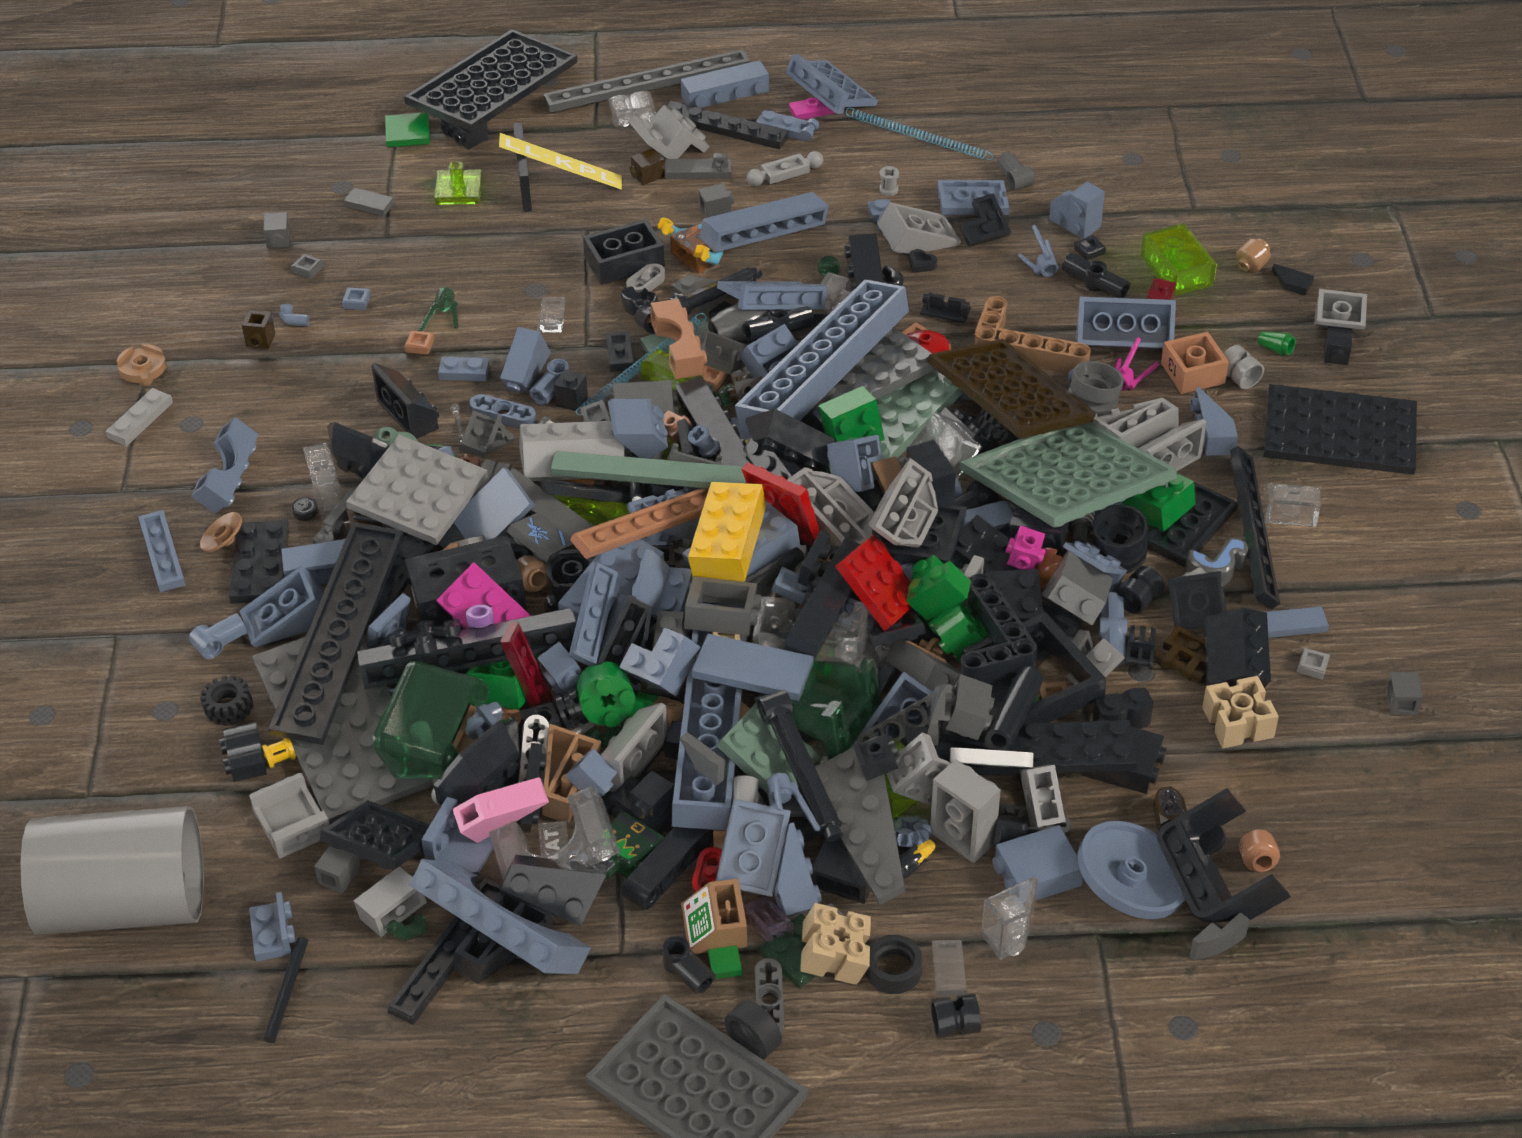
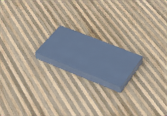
M707 634L692 669V678L764 694L786 690L790 699L799 701L811 671L814 656Z

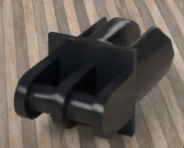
M1131 625L1129 628L1125 667L1137 665L1139 669L1141 666H1145L1152 670L1156 629L1151 627L1148 643L1145 641L1146 627L1141 626L1139 640L1134 641L1135 625Z

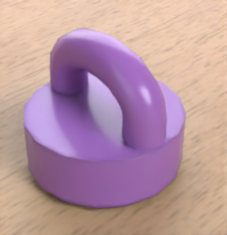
M475 605L466 611L468 628H483L494 624L492 608L487 605Z

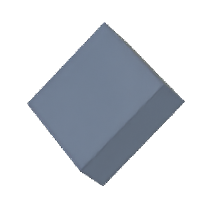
M347 288L342 301L343 309L366 310L371 296L370 289Z

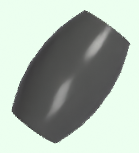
M736 304L712 317L708 321V329L710 332L742 343L747 341L742 330V325L745 324V321L768 316V311L742 310Z

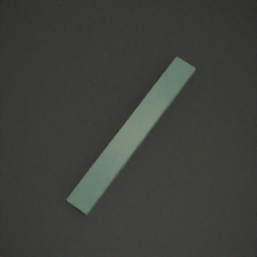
M556 451L551 466V475L708 489L711 482L746 484L741 470L743 467L563 451Z

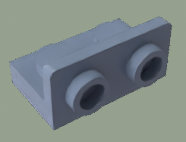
M282 892L276 893V903L249 908L256 962L292 955L290 943L296 942L293 924L288 925L287 920L293 918L290 901L284 902Z

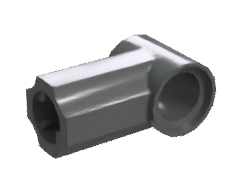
M1010 151L1002 153L1000 158L997 159V166L1005 174L1007 184L1011 190L1034 184L1035 176L1030 166L1024 167Z

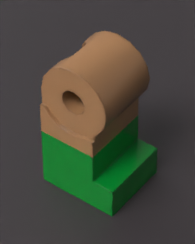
M638 692L635 696V704L630 713V718L639 709L662 703L666 705L667 729L669 730L672 720L682 722L684 704L667 697Z

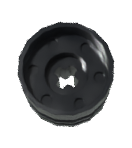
M1123 504L1112 505L1101 510L1093 522V545L1100 549L1099 554L1105 557L1110 555L1121 561L1120 566L1127 570L1126 573L1137 570L1145 563L1148 554L1147 519L1142 512L1132 506Z

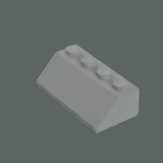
M611 421L520 424L519 449L523 475L531 481H542L544 479H591L551 475V466L556 451L624 457V444L614 437Z

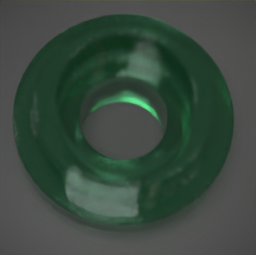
M825 256L820 259L817 270L820 274L831 277L840 272V263L833 256Z

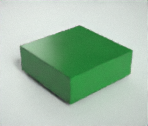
M737 945L708 949L710 969L715 973V979L742 976Z

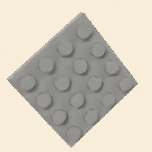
M398 435L346 501L347 509L437 545L488 477L487 470Z

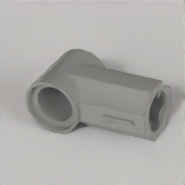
M737 776L733 779L731 808L734 798L766 805L758 791L759 780L757 778Z

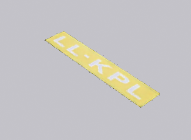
M500 133L499 147L622 190V175Z

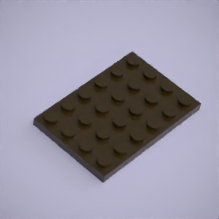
M1004 339L929 355L928 363L937 372L944 375L953 385L962 390L969 398L979 404L983 410L991 414L1000 424L1004 425L1020 439L1093 422V418L1096 416V412Z

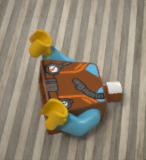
M662 217L657 228L662 230L664 235L670 236L672 255L698 274L702 273L710 265H718L723 251L714 252L700 239L702 224L680 229L674 226L671 220Z

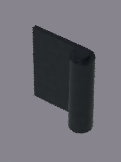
M1025 666L1017 671L1013 680L992 685L991 697L995 698L992 710L989 713L992 715V721L987 731L983 730L978 740L947 730V721H941L939 737L987 749L1008 751L1012 747L1043 683L1041 673L1035 668Z

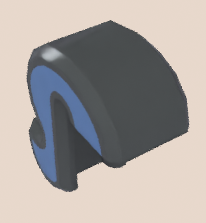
M1227 539L1214 560L1199 552L1189 550L1185 571L1186 573L1192 572L1199 567L1207 573L1221 571L1223 586L1230 583L1234 568L1238 570L1244 568L1248 546L1241 539Z

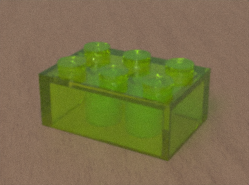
M1184 223L1143 234L1140 256L1158 279L1177 283L1175 296L1214 285L1217 264Z

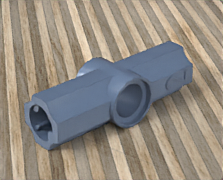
M1109 592L1106 604L1100 612L1098 639L1101 641L1104 638L1124 656V659L1116 666L1118 667L1126 661L1127 618H1124L1123 597H1120L1115 592Z

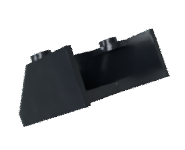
M1228 788L1166 823L1159 829L1157 834L1160 848L1191 911L1203 922L1231 921L1239 913L1252 920L1291 897L1289 892L1273 874L1231 896L1211 857L1226 842V834L1222 825L1246 812L1243 805Z

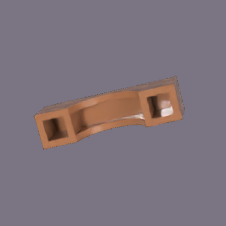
M679 299L651 303V324L656 335L668 337L676 341L674 344L669 345V365L675 379L704 375V365L707 364L706 352L701 350L700 339L694 335L693 323L691 321L688 322L686 308H682Z

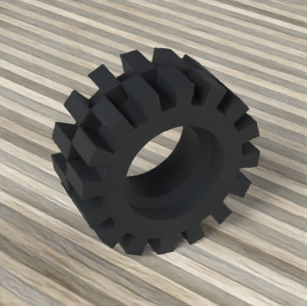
M983 409L975 419L982 429L986 430L988 434H992L996 439L999 438L1007 443L1013 442L1016 439V436L1008 428L1000 424L997 419Z
M233 675L230 676V679H227L226 676H221V681L215 678L212 680L213 685L210 683L205 685L206 690L202 689L200 701L208 720H213L214 724L217 725L221 721L223 726H228V721H231L232 725L237 724L236 719L239 718L243 721L245 719L244 714L249 715L251 713L250 708L253 709V699L248 684L239 677L236 680V677ZM235 697L228 703H218L223 698Z

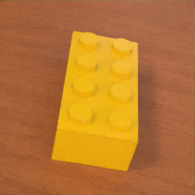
M711 482L688 555L692 577L745 582L766 510L762 484Z

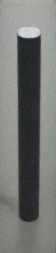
M298 937L264 1036V1040L268 1043H275L309 942L305 937Z

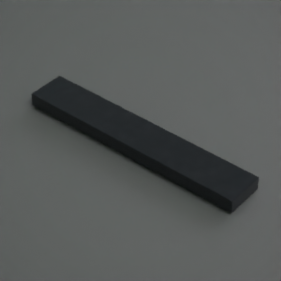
M484 878L477 889L493 901L501 891V884ZM457 916L452 920L388 1005L387 1010L389 1014L412 1025L415 1024L454 971L455 951L473 926Z

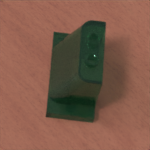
M864 657L860 664L815 660L799 701L791 699L793 706L792 718L797 729L824 743L828 760L851 748L881 705L875 658Z

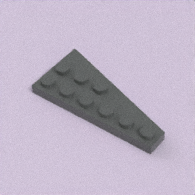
M854 748L815 766L839 820L842 821L840 829L843 835L840 840L879 905L905 893L885 775L883 774L867 781Z

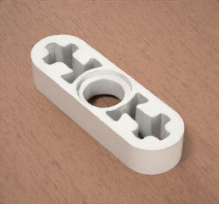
M532 715L524 723L518 783L524 782L526 779L527 769L524 770V767L527 768L528 764L526 752L530 749L531 743L541 744L539 742L543 741L541 754H546L547 757L549 724L541 715ZM534 723H539V728L544 729L539 731L537 742H532L533 730L528 729ZM545 769L544 771H539L538 777L541 778V781H543V786L545 779Z
M951 748L950 762L952 763L956 759L962 764L1033 768L1034 753Z

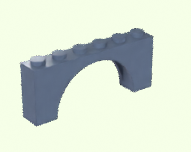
M421 860L409 886L542 972L560 974L579 973L591 947L569 933L543 927L498 905L475 887L479 876L459 863Z

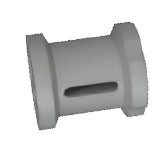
M892 166L883 167L879 172L881 178L879 192L885 196L896 195L898 193L897 178L899 177V170Z

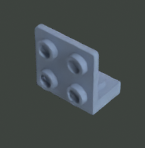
M1075 541V543L1065 542L1063 546L1065 549L1112 577L1113 580L1109 592H1116L1127 572L1126 569L1120 566L1121 561L1110 555L1105 557L1099 554L1100 549L1088 542L1086 544Z
M646 549L644 557L640 562V570L636 582L632 587L631 596L652 606L651 616L656 620L658 611L685 613V605L693 579L691 569L669 567L653 550Z
M447 797L422 838L425 859L459 863L478 876L500 838L501 832L498 831L479 843L461 834L453 812V808L458 806V801Z

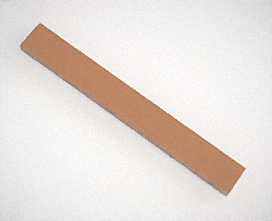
M701 488L574 533L570 541L587 559L686 523L701 516L709 489Z

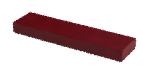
M510 622L500 643L530 707L552 702L553 696L519 622Z

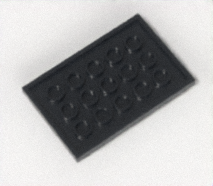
M1269 384L1263 457L1410 475L1415 474L1417 401Z

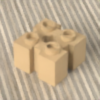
M1258 676L1239 679L1236 686L1229 687L1227 682L1206 686L1202 708L1210 724H1216L1214 733L1222 749L1242 745L1244 738L1248 737L1253 742L1274 738L1279 716L1271 700L1264 701L1266 691Z
M814 903L803 921L802 942H806V945L801 951L800 971L822 977L827 971L834 973V980L857 985L869 967L870 946L865 945L870 937L871 916L848 911L846 916L838 915L837 908Z

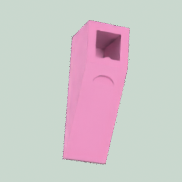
M538 777L476 795L453 808V812L460 833L479 843L549 803L541 778Z

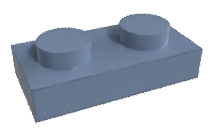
M442 357L438 371L439 380L487 381L490 367L489 358Z

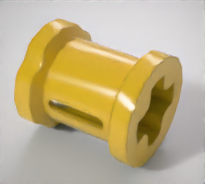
M283 738L282 741L269 746L266 744L261 745L265 760L270 769L278 762L289 758L292 760L296 759L290 739ZM284 749V751L279 752V753L273 755V753L278 752V751H281V750Z

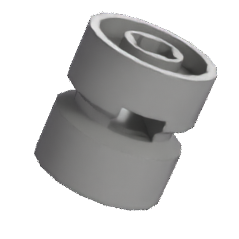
M1234 345L1223 353L1229 361L1227 376L1232 378V381L1240 388L1249 389L1262 378L1264 366L1242 346Z

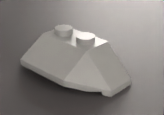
M910 458L886 490L868 525L894 545L920 547L938 512L935 491L931 483L933 481L932 474Z
M803 468L787 479L796 485L804 486L809 492L808 496L815 511L814 514L820 531L830 534L828 545L832 546V550L835 545L840 546L845 537L862 544L872 536V528L868 524L874 512L840 476Z

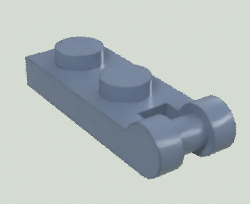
M766 110L762 112L756 121L761 124L788 130V137L803 141H810L814 132L819 128V122L816 119L811 118L807 121Z

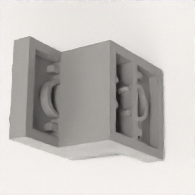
M664 105L650 122L644 117L641 120L635 115L628 121L649 146L668 159H678L691 144L704 153L710 147L704 140L706 136L699 129H694L696 124L688 117L683 119V115L676 108L671 110Z

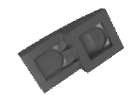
M1239 913L1222 929L1211 923L1193 939L1190 957L1193 960L1204 959L1233 947L1246 937L1250 919Z

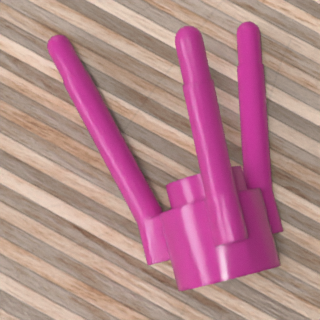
M1139 337L1136 338L1121 368V358H1118L1114 368L1124 378L1121 391H1126L1128 388L1133 390L1141 380L1159 366V363L1155 362L1134 379V372L1128 366L1141 341Z

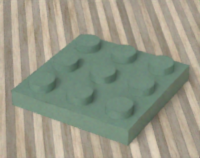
M756 702L716 746L748 776L757 778L759 786L768 794L767 780L774 774L785 773L789 776L791 783H797L771 725L763 723ZM804 742L814 764L820 756L811 746Z

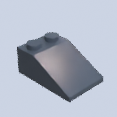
M303 566L297 568L240 610L249 639L254 647L308 632L324 591L320 581Z

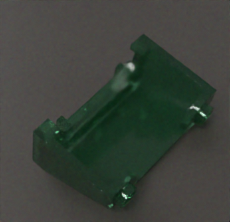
M424 662L408 663L373 735V748L393 777L442 779L446 769L459 755L451 742L468 704L470 703L474 707L482 706L488 698L489 688L482 679Z

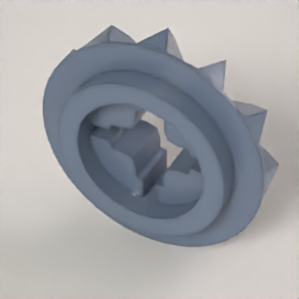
M907 814L906 817H896L895 821H893L898 846L911 847L914 843L919 845L927 841L931 836V826H929L928 820L920 819L918 815L909 817Z

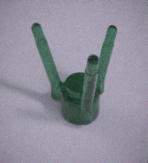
M442 287L437 291L435 300L432 302L431 308L418 331L423 332L435 309L443 312L451 309L454 328H458V303L454 301L455 294L451 289Z

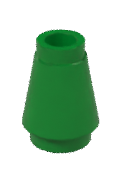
M1262 331L1258 337V344L1281 356L1292 354L1296 339L1290 333Z

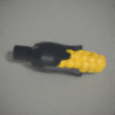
M931 839L919 845L914 843L906 852L899 855L903 879L910 877L922 864L928 861V856L936 847Z

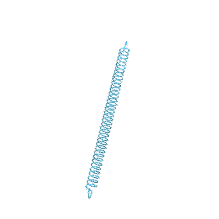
M847 108V110H848V109H853V111H852V117H853L854 108ZM874 117V122L871 124L878 125L879 121L877 120V124H875L876 118ZM906 125L903 126V131L900 133L904 134ZM916 128L914 130V138H918L919 134L917 133V137H915V133L917 131ZM933 134V136H932V141H931L932 143H933L935 134ZM937 135V137H936V142H935L936 145H939V144L941 143V141H942V136L940 137L939 143L937 144V140H938V137H939V136ZM950 139L947 140V148H951L953 140L951 141L950 147H948ZM968 144L966 145L965 151H962V153H966ZM976 147L973 148V153H972V154H970V151H971L970 148H969V152L966 153V154H969L970 156H971V155L974 156V152H975Z
M696 316L695 318H692V320H689V322H695L697 319ZM667 337V339L664 340V342H661V344H659V345H661V348L655 347V348H658V351H659V352H660V350L662 351L661 354H664V352H667V350L665 351V350L662 348V346H663L662 343H664V345L667 344V343L669 344V342H668V341H669V340H668V337ZM654 348L651 350V352H648V354L646 355H648V357L650 356L652 359H657V356L655 358L654 356L652 357L651 355H649V353H653V350L655 351V353L657 350H655ZM646 355L645 357L643 356L642 359H639V361L642 360L643 364L644 362L646 364H651L650 360L649 362L646 360ZM633 365L630 366L629 369H626V371H624L626 372V375L628 373L627 370H629V372L631 371L634 374V372L630 370L631 367L632 369L634 368ZM623 372V374H620L619 376H617L616 379H613V381H611V382H613V384H614V383H615L614 380H616L617 383H618L619 380H617V378L619 377V378H620V381L622 382V380H623L624 383H625V380H624V379H625V377H624V376H625V375H624V372ZM611 382L610 384L604 386L603 389H600V391H598L597 394H594V396L597 395L598 397V393H602L601 390H603L605 393V387L607 388L608 392L612 394V390L609 387H607L608 385H610V387H613V385H611ZM590 397V399H587V402H584V404H581V406H586L585 403L589 405L590 403L588 402V400H590L591 403L595 402L591 400L592 397Z

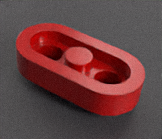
M710 847L704 849L699 854L692 878L693 894L709 882L716 881L722 854L721 849Z

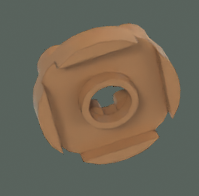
M142 344L141 348L135 350L133 347L127 348L117 358L119 376L128 382L139 383L142 386L152 384L153 379L159 377L167 368L162 350L150 344Z

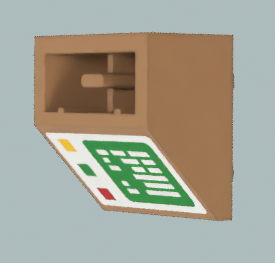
M739 879L709 882L681 903L686 940L694 954L706 953L708 949L735 945L738 948L747 947V924Z

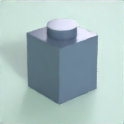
M593 748L577 761L565 777L590 800L597 794L605 795L614 785L611 780L617 774V771Z

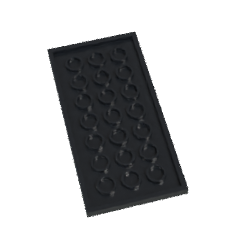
M511 29L405 95V104L472 132L578 63L577 55Z

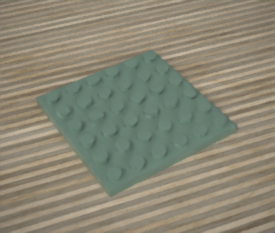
M1091 422L1019 439L960 462L962 472L1053 527H1060L1064 523L1083 518L1089 513L1102 510L1109 505L1122 502L1134 495L1142 494L1151 488L1162 486L1166 482L1176 479L1177 469Z

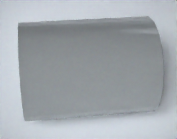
M183 806L31 818L26 824L21 848V888L26 917L34 935L198 923L203 904L204 868L201 835L197 817L192 807Z

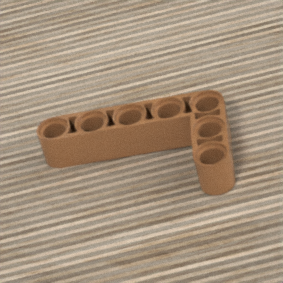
M992 296L987 299L975 331V344L1004 339L1039 368L1062 373H1069L1079 363L1089 361L1090 348L1086 344L1004 329L1007 312L1006 299L1000 296Z

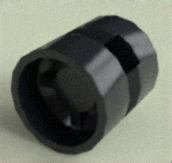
M1141 566L1117 588L1115 593L1123 597V606L1127 612L1140 614L1151 604L1152 600H1155L1164 591L1165 585L1162 577L1156 570L1148 566Z
M974 993L957 995L953 1001L949 997L931 1000L932 1021L938 1039L953 1037L957 1031H960L963 1035L981 1032L980 1010Z

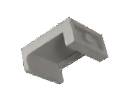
M302 773L287 777L280 782L250 794L253 812L279 859L321 841V830L329 825V820L325 812L319 810L308 791Z

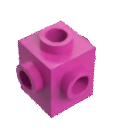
M1020 525L1015 539L1010 538L1007 545L1006 553L1010 554L1007 564L1021 570L1034 569L1036 563L1041 564L1046 549L1041 548L1045 534Z

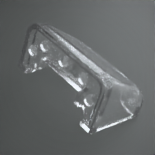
M761 597L753 633V643L783 650L786 642L782 638L788 624L794 625L792 620H789L788 609H783L782 611L777 608L775 597ZM855 602L854 609L850 613H841V623L836 622L815 661L850 663L862 657L869 636V610L863 602Z

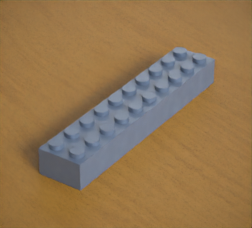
M865 279L735 405L740 430L749 432L745 424L746 417L772 409H777L800 421L909 312L905 287Z
M702 603V604H705V605H713V606H722V607H731V608H740V609H744V608H745V607H743V606ZM693 630L692 641L702 648L707 634H711V632ZM740 635L741 641L747 642L748 636ZM696 657L687 676L681 736L687 732L725 760L724 780L716 785L697 771L680 741L672 806V827L727 831L731 813L736 764L716 745L740 720L743 689L692 678V669L697 660Z

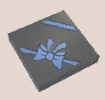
M538 512L511 524L507 531L508 534L514 537L516 543L526 546L534 553L537 559L545 562L556 558L557 553L574 549L575 547L570 541L571 537Z

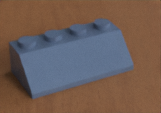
M1079 297L1076 342L1086 344L1089 347L1132 348L1136 338L1139 337L1141 341L1137 349L1163 350L1164 342L1174 340L1176 300Z

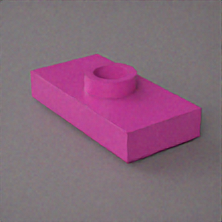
M808 98L789 103V110L792 116L803 120L835 113L817 98Z

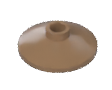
M230 512L214 521L203 534L200 540V548L204 552H213L223 546L231 545L235 541V535L241 527L242 516L238 512Z

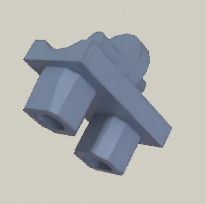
M481 698L473 700L476 711L473 717L468 718V725L465 729V733L470 739H478L498 720L502 719L503 711L497 701L486 705Z

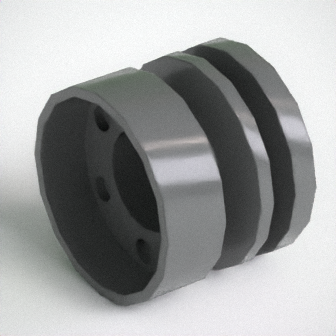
M1086 361L1075 366L1070 383L1071 387L1068 391L1096 412L1098 417L1111 414V410L1117 408L1124 378L1116 368L1108 364Z

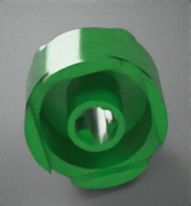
M964 602L948 608L928 623L931 630L942 639L939 641V645L948 655L952 653L960 664L963 648L990 637L979 619L975 620L970 614L973 611Z
M602 662L603 664L596 666L593 664L587 667L577 680V695L581 710L585 717L595 724L608 727L618 726L621 721L629 716L635 704V694L627 672L619 668L620 665L616 663Z

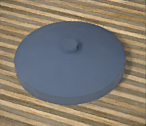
M1108 821L1094 826L1085 835L1078 849L1079 869L1091 890L1105 903L1125 914L1144 919L1164 918L1172 915L1181 907L1185 901L1184 894L1160 848L1156 833L1137 824L1123 821Z

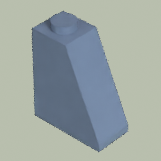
M521 327L517 328L500 377L508 391L528 393L546 363L551 351L540 331Z

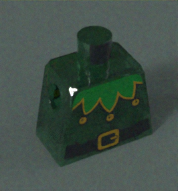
M622 810L598 843L599 858L602 861L599 864L607 865L605 879H609L616 871L628 878L664 839V836Z

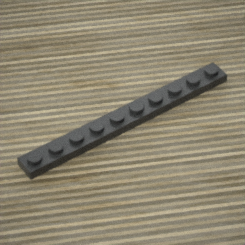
M741 49L544 93L543 97L549 112H559L563 109L581 107L582 105L602 102L603 100L621 98L634 93H642L643 91L681 84V79L750 63V60L744 50Z

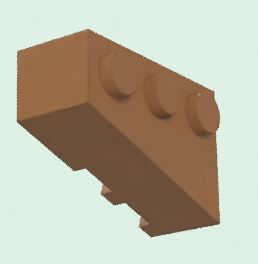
M549 724L544 789L549 803L542 807V815L569 824L583 794L565 776L577 761L593 748L600 754L601 741Z

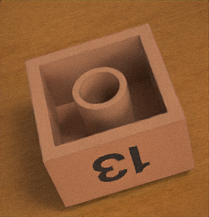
M1204 332L1164 342L1161 364L1180 393L1184 394L1195 391L1196 387L1204 389L1225 384L1229 361L1209 332Z

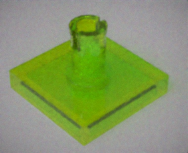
M454 161L449 164V170H437L434 196L435 205L480 204L481 169L463 170V164L457 161L458 168L456 169Z

